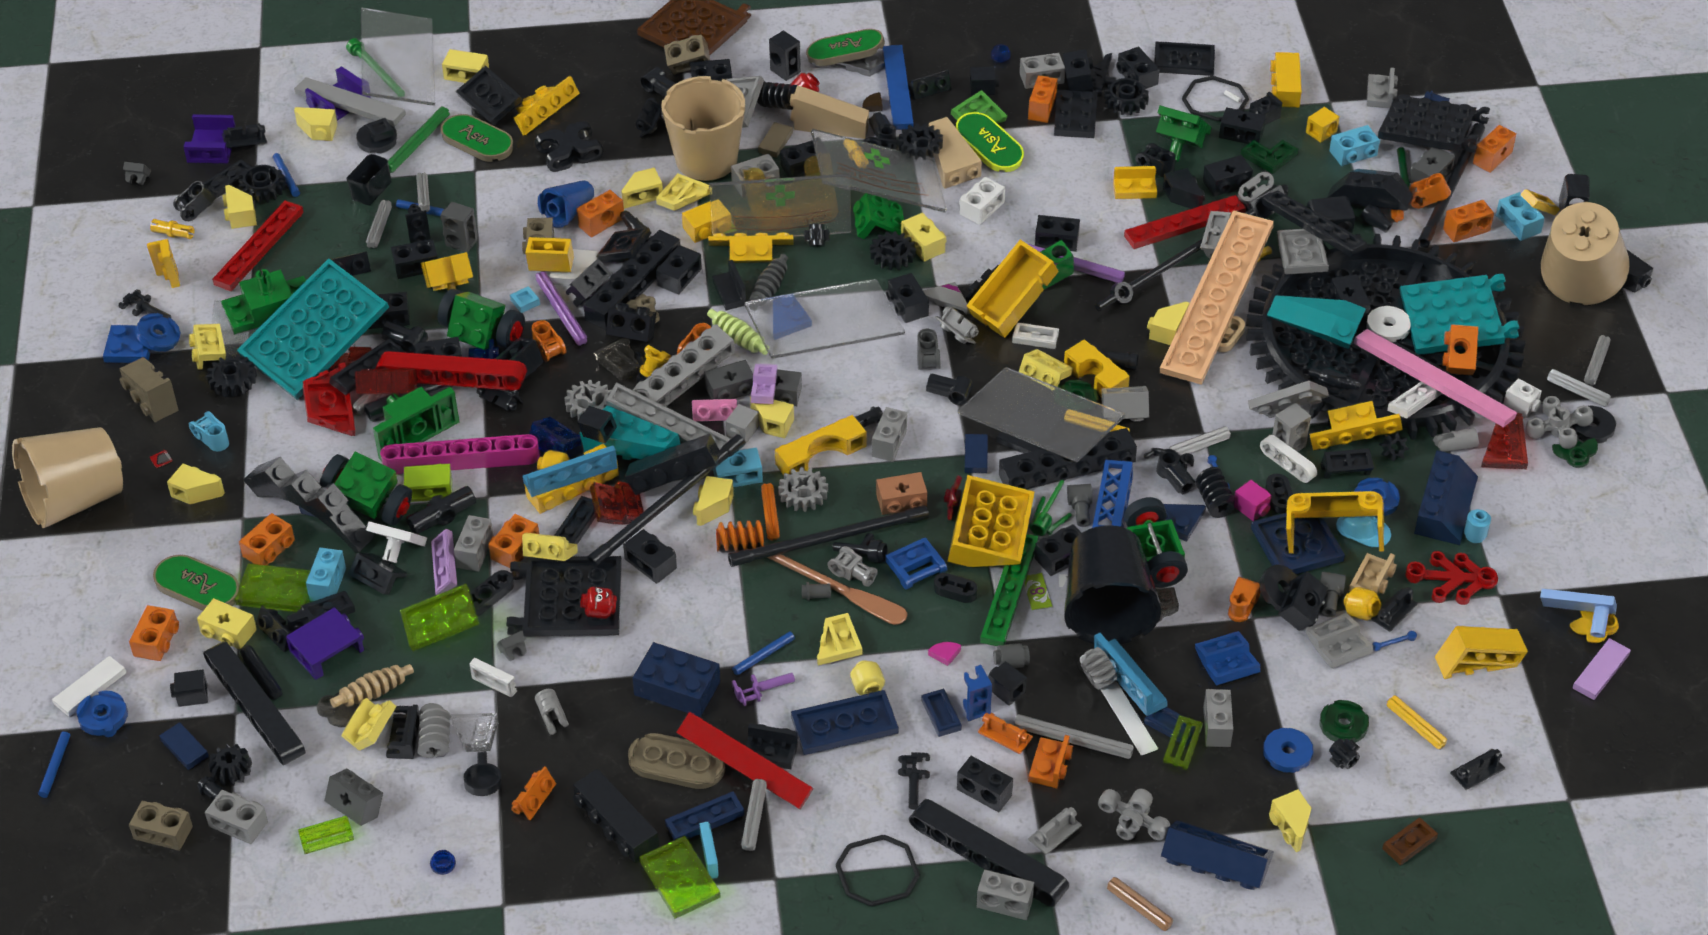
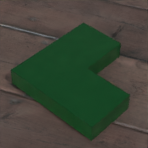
M1253 140L1241 149L1240 155L1273 174L1298 155L1299 149L1284 140H1281L1271 149Z

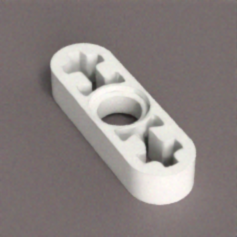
M1269 435L1260 442V448L1267 457L1300 481L1308 483L1317 476V469L1311 461L1276 436Z

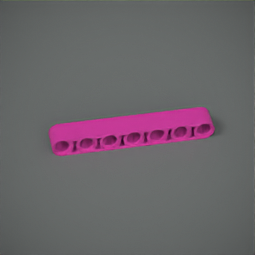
M530 434L391 444L383 447L380 452L382 464L395 470L396 475L404 474V467L450 463L451 470L530 465L536 463L540 457L538 440Z

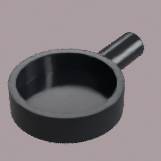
M485 750L478 751L477 764L470 766L464 773V787L472 795L488 796L498 791L501 787V772L495 765L487 763V752Z

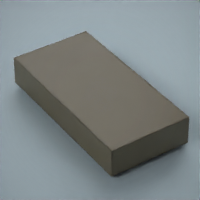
M774 122L758 146V153L770 154V156L777 158L780 150L783 149L791 137L793 127Z

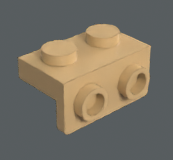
M1367 553L1350 584L1349 591L1355 587H1362L1373 590L1377 595L1380 593L1384 594L1388 585L1387 578L1393 577L1397 564H1394L1395 555L1390 553L1388 559L1384 560Z

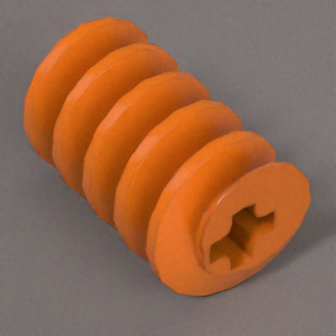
M750 520L746 522L745 527H743L741 521H738L736 528H734L731 521L728 522L727 528L724 527L722 522H719L716 529L717 552H719L721 545H723L725 551L729 550L730 544L733 545L735 551L738 550L739 544H742L743 549H747L749 543H751L753 548H757L758 543L764 546L763 527L760 520H756L754 527Z

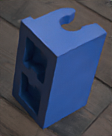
M982 665L975 666L977 679H971L967 672L964 673V681L968 686L967 700L963 699V708L967 713L966 718L968 722L983 717L985 713H991L992 683Z

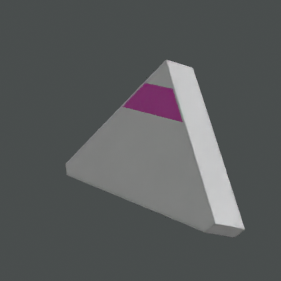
M955 282L923 290L930 301H934L936 305L953 307L964 311L966 315L970 314L966 307L967 302Z

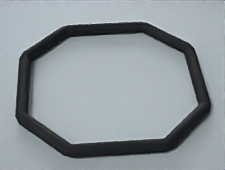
M1216 76L1193 80L1182 96V101L1190 113L1214 121H1221L1223 117H1215L1193 110L1186 99L1196 83L1216 80L1238 87L1245 98L1238 110H1243L1249 100V96L1239 83Z
M879 835L848 844L836 862V869L846 895L868 906H877L906 898L910 895L920 878V872L910 847L906 843L887 835ZM880 840H886L905 848L915 874L905 893L870 901L850 892L841 864L851 848Z

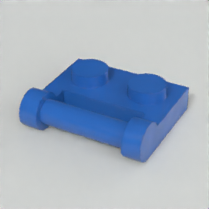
M926 537L885 555L886 563L899 578L905 590L913 587L914 583L929 576L947 571L946 563ZM932 561L933 565L908 575L907 572Z

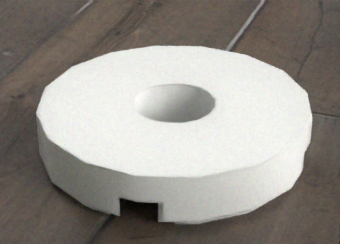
M1382 306L1370 312L1366 327L1384 339L1396 342L1397 339L1403 340L1410 333L1411 324L1409 315L1403 310L1392 306ZM1384 323H1391L1393 326H1386Z

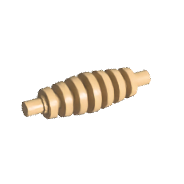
M410 664L402 668L398 665H393L390 668H383L381 671L369 672L363 677L356 679L355 682L348 684L347 687L341 688L340 694L330 699L331 705L334 708L342 704L350 707L354 703L360 704L365 698L372 700V698L377 699L381 694H386L389 689L392 690L397 685L404 683L405 676L414 673L413 667Z

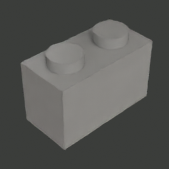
M1146 386L1101 389L1102 415L1104 420L1116 423L1121 422V419L1130 418L1131 421H1142L1144 418L1149 417V393Z

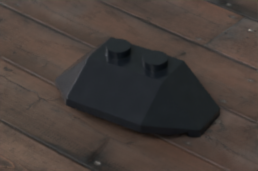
M1355 169L1349 172L1331 187L1327 198L1347 196L1351 205L1368 206L1372 204L1373 206L1377 205L1378 208L1406 211L1413 199V193L1399 173L1367 169Z

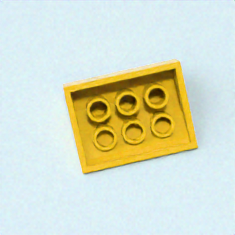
M967 475L947 562L967 567L1020 564L1035 492Z

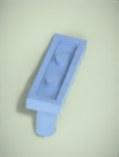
M1551 589L1541 590L1540 598L1544 607L1594 612L1590 635L1597 638L1605 637L1608 615L1616 614L1617 604L1614 596Z

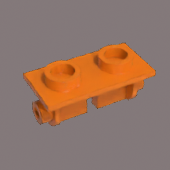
M994 713L984 714L982 718L984 724L978 730L979 734L1018 754L1022 753L1033 738L1032 735L1026 733L1025 729H1020L1010 723H1006L1004 720L996 717Z
M544 766L541 771L539 770L532 774L531 779L524 787L526 792H521L516 800L512 802L513 807L511 809L514 813L520 814L524 812L528 820L531 821L556 785L547 767Z

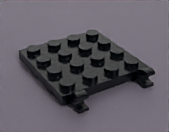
M1406 94L1397 95L1379 129L1378 138L1460 152L1461 149L1468 152H1476L1477 146L1471 145L1470 142H1477L1478 136H1467L1473 121L1482 124L1488 123L1489 118L1483 117L1482 114H1489L1490 108L1481 107L1476 110L1477 107H1471L1468 104L1458 105L1448 101H1433L1424 97L1414 98Z
M572 556L566 561L527 557V562L514 561L510 563L513 580H520L526 576L524 617H507L506 627H508V635H513L520 631H523L524 637L619 635L621 556H609L597 567L590 564L587 556ZM590 587L608 588L612 590L613 595H616L615 613L610 614L609 618L587 617L585 608L580 607L582 594H587Z

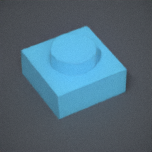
M529 286L510 294L511 302L521 313L540 305L539 298Z

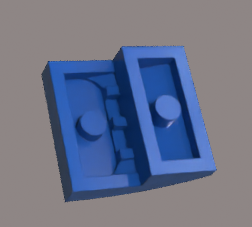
M1239 631L1195 644V649L1202 664L1216 685L1260 672L1259 662L1249 652V643Z

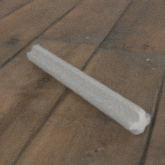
M1017 714L1014 720V726L1025 729L1027 732L1063 741L1064 736L1068 735L1070 736L1069 743L1127 759H1130L1133 754L1134 748L1131 744Z

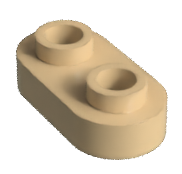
M1238 316L1232 317L1217 350L1218 352L1230 351L1244 334L1245 322L1242 318Z

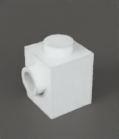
M1518 378L1506 391L1503 405L1516 411L1520 416L1527 418L1532 412L1535 413L1541 405L1539 400L1541 390Z

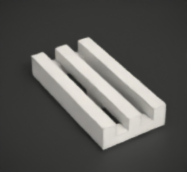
M1017 323L1012 343L1055 349L1059 329Z
M476 658L470 662L472 679L509 697H513L517 692L516 688H514L516 686V683L513 682L515 680L514 676Z

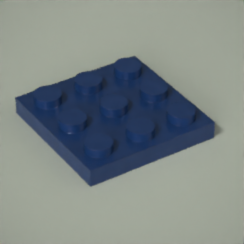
M1287 513L1251 522V529L1272 566L1276 564L1284 565L1295 574L1344 561L1345 554L1323 517L1294 518V553L1290 554L1286 531Z

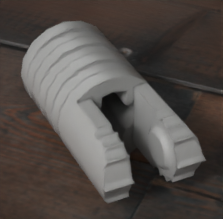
M1474 427L1436 435L1433 439L1435 445L1442 452L1476 448L1479 442L1478 434Z
M544 689L536 694V704L550 735L556 733L553 720L558 719L563 727L569 725L556 692L553 689Z

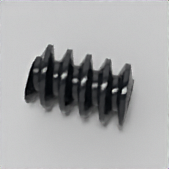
M764 81L757 103L762 107L792 110L793 106H790L791 94H795L798 85Z
M1210 467L1203 470L1196 478V485L1210 515L1214 518H1222L1231 514L1235 508L1233 505L1235 498L1230 488H1228V483L1225 481L1221 469Z

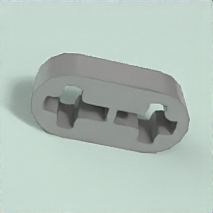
M1261 172L1247 181L1238 191L1237 196L1243 204H1247L1270 190L1274 184L1273 176L1268 172ZM1261 178L1262 180H1268L1267 186L1263 184L1258 188L1257 185L1260 184ZM1252 189L1254 190V191L1251 193V196H1250V197H1249V196H1246V197L1243 196L1244 190H1245L1246 192H1249V191L1252 190Z

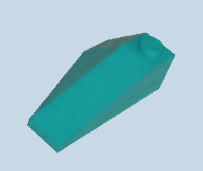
M1276 295L1267 316L1349 349L1366 308L1346 300Z

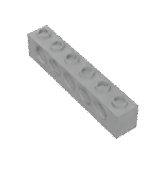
M715 324L710 329H706L694 342H689L680 353L673 355L661 368L655 369L651 376L644 381H640L633 391L665 407L702 379L704 371L714 369L735 352L734 340Z

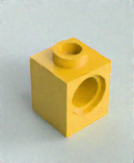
M1323 107L1308 117L1306 133L1321 143L1337 132L1340 116Z

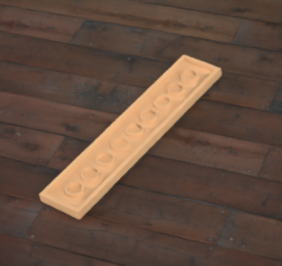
M1237 211L1232 212L1160 366V373L1202 385L1273 229L1274 221Z

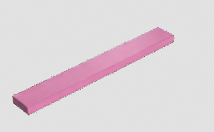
M1368 329L1355 337V345L1502 427L1513 421L1517 415L1516 411Z

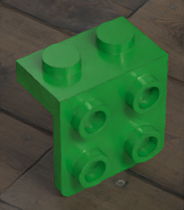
M866 192L855 203L853 212L855 215L857 237L865 239L875 226L891 232L896 231L898 235H901V221H904L902 206L899 203L892 202L870 192Z

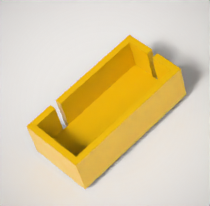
M1020 239L966 307L973 317L986 326L988 325L993 331L1005 338L1044 291L1043 284L1048 286L1059 271L1051 259Z

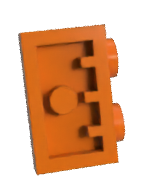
M1065 735L1063 742L1040 737L1028 782L1058 788L1060 779L1064 780L1066 776L1067 765H1064L1065 761L1070 760L1072 756L1073 746L1069 745L1070 736Z

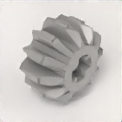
M1101 648L1090 649L1080 657L1081 667L1096 689L1106 688L1117 680L1116 670L1105 651Z

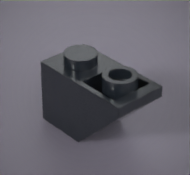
M1188 168L1164 173L1163 190L1170 202L1190 209L1203 205L1205 193L1203 189L1199 188L1195 176L1191 175Z

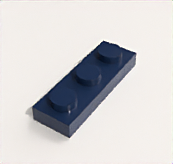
M733 791L665 819V826L677 844L699 835L700 823L708 822L711 829L740 818L745 813L744 808Z

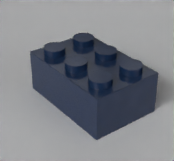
M655 642L650 646L632 677L635 696L686 713L690 711L698 717L702 716L721 681L719 663Z

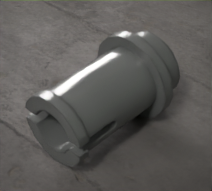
M806 582V585L801 586L802 599L809 601L812 598H831L830 583L809 584V582Z

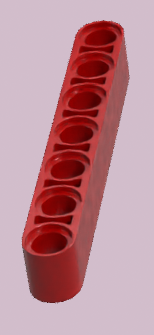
M387 351L381 355L374 373L379 379L384 381L518 390L523 383L527 368L522 362L513 360Z

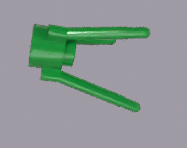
M1063 480L1055 488L1042 512L1046 497H1041L1035 514L1029 523L1030 530L1038 536H1044L1046 533L1051 535L1056 528L1072 516L1071 513H1068L1052 525V517L1048 514L1050 507L1064 484Z

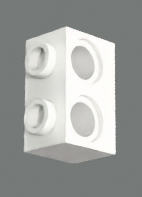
M984 177L968 193L961 196L959 201L960 215L979 225L982 224L1005 203V187Z

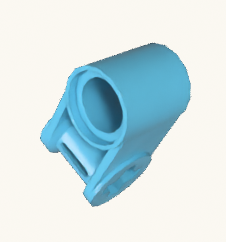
M207 411L202 418L195 422H189V428L193 435L211 450L223 451L229 446L225 425L215 418L211 412Z

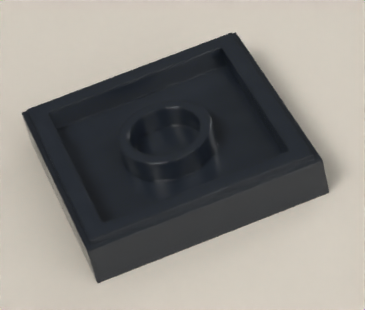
M649 227L616 231L596 257L601 262L633 258L652 233Z

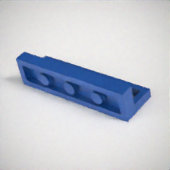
M1105 460L1092 528L1104 526L1099 525V522L1105 518H1108L1113 526L1124 528V512L1128 507L1133 481V462ZM1109 468L1122 469V472L1113 476L1109 472ZM1114 483L1118 489L1110 493L1106 487ZM1111 500L1115 504L1114 507L1107 510L1102 506Z

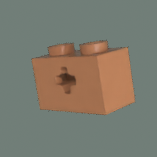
M921 472L876 479V495L882 515L903 512L907 509L923 505L927 507V489Z

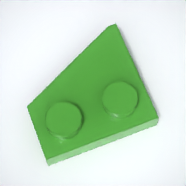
M982 90L951 110V115L956 120L970 112L983 113L992 118L996 123L1004 122L1007 119V115Z

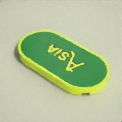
M970 112L962 115L957 120L956 129L981 161L990 169L998 172L999 170L1012 172L1021 166L1024 157L1022 146L992 118L983 113Z

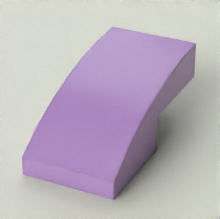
M755 364L751 403L773 404L777 380V365Z

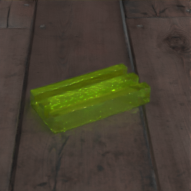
M1179 715L1163 759L1164 763H1172L1173 766H1181L1182 769H1188L1203 722ZM1183 723H1187L1175 758H1173L1171 755ZM1192 725L1196 726L1185 759L1182 761L1180 759Z
M347 816L298 829L304 854L354 840ZM342 832H346V833H343V834L336 835V836H333V837H332V835L339 834V833H342Z

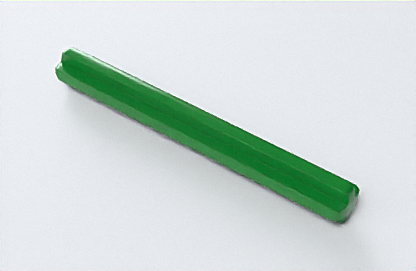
M441 106L388 160L390 173H393L450 115L448 108Z

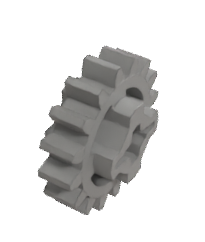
M589 380L588 384L580 381V386L572 385V390H567V396L565 397L566 411L570 412L572 418L578 416L579 420L580 415L585 412L588 406L603 410L608 405L606 404V399L611 390H608V385L601 386L600 381L592 384V380Z
M800 467L799 472L792 469L791 475L785 473L784 479L779 481L778 491L781 496V502H786L787 508L793 505L794 511H797L799 507L803 508L804 512L807 511V507L815 510V504L822 506L823 499H827L828 483H826V477H820L819 471L812 473V468L804 471L803 467Z

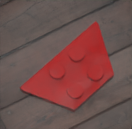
M345 362L338 364V368L330 372L325 370L316 377L304 380L302 387L307 422L355 436L350 393L344 395L329 383L330 377L346 367Z

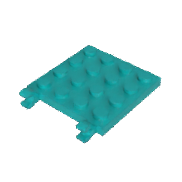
M1496 274L1491 279H1488L1487 275L1400 286L1404 310L1409 315L1410 333L1415 353L1419 355L1447 351L1448 345L1444 344L1445 331H1449L1451 324L1477 326V347L1504 344L1505 338L1519 337L1517 331L1519 329L1518 321H1509L1504 326L1501 325L1492 291L1505 290L1504 282L1506 280L1504 274ZM1462 346L1454 347L1455 350L1464 349Z

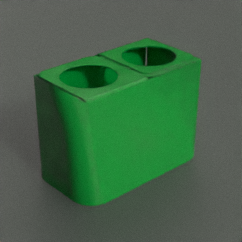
M1062 240L1040 252L1051 259L1054 264L1056 263L1057 265L1055 266L1059 271L1048 286L1043 284L1044 290L1073 274L1074 256Z

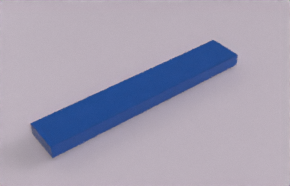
M902 45L884 46L882 52L885 62L892 124L896 127V130L908 129V125L914 127L903 47Z

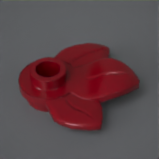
M959 475L956 477L951 489H946L944 495V502L947 503L948 508L947 519L950 521L952 519L953 507H958L961 498V489H958L962 477Z

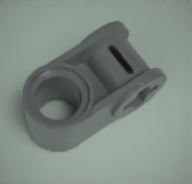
M929 328L920 330L917 335L918 370H922V367H936L937 369L941 367L937 334Z

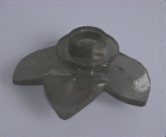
M338 692L334 696H323L317 704L318 714L326 717L333 726L346 727L359 704L354 703L350 707L342 704L334 708L331 705L330 699L338 696L340 693Z

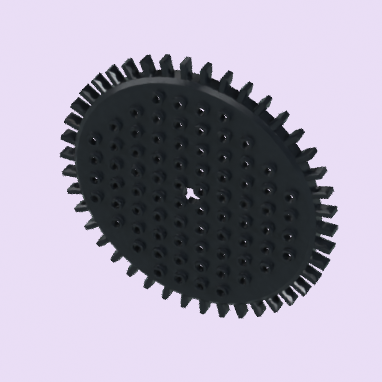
M1355 234V236L1362 239L1360 234ZM1375 234L1373 244H1367V249L1352 257L1336 248L1328 249L1323 242L1329 265L1327 272L1285 274L1284 268L1275 263L1272 275L1277 277L1278 280L1265 274L1262 276L1261 286L1271 291L1255 287L1253 299L1262 302L1249 301L1248 312L1260 315L1247 314L1246 326L1261 329H1247L1246 341H1262L1250 344V356L1266 354L1264 357L1257 358L1256 369L1261 370L1272 367L1273 370L1266 372L1265 382L1269 384L1281 379L1284 383L1278 386V390L1306 381H1312L1327 388L1329 397L1323 398L1322 402L1311 405L1309 412L1311 419L1317 416L1321 410L1328 413L1330 410L1373 401L1376 418L1395 415V413L1387 411L1389 401L1395 400L1421 381L1354 344L1355 337L1367 329V320L1360 322L1349 349L1268 317L1267 314L1275 296L1329 299L1328 288L1331 286L1332 278L1357 274L1371 304L1369 314L1372 310L1382 306L1397 307L1405 312L1400 294V286L1472 277L1470 274L1472 273L1474 263L1470 261L1462 268H1459L1455 265L1457 253L1453 252L1446 260L1439 258L1438 245H1434L1429 253L1419 251L1420 240L1415 239L1411 248L1401 247V238L1398 235L1394 237L1392 245L1381 244L1380 234ZM1492 291L1493 297H1498L1500 291ZM1510 297L1497 301L1494 299L1502 326L1509 321H1518V311L1502 312L1510 310L1512 301ZM1384 323L1386 326H1393L1391 323ZM1519 326V329H1517L1519 337L1517 338H1522L1524 327ZM1411 333L1403 340H1396L1397 343L1415 352ZM1505 338L1504 344L1477 347L1476 370L1474 374H1452L1451 376L1501 403L1503 395L1494 389L1506 393L1513 383L1503 378L1513 381L1518 379L1520 369L1507 365L1522 368L1524 355L1510 352L1523 353L1525 341ZM1465 349L1455 350L1459 354L1465 353ZM1447 351L1419 354L1446 370V366H1443V354L1447 353ZM1313 367L1320 370L1322 368L1335 369L1360 381L1361 387L1358 390H1346L1324 385L1319 382V378L1309 376L1310 368ZM1441 394L1410 417L1404 418L1400 416L1402 428H1407L1411 440L1416 439L1418 427L1426 426L1431 437H1435L1438 423L1443 422L1451 432L1456 430V417L1460 416L1470 426L1473 424L1475 415L1470 411V408L1445 394ZM1328 416V424H1327V426L1331 427L1330 419H1329V416Z

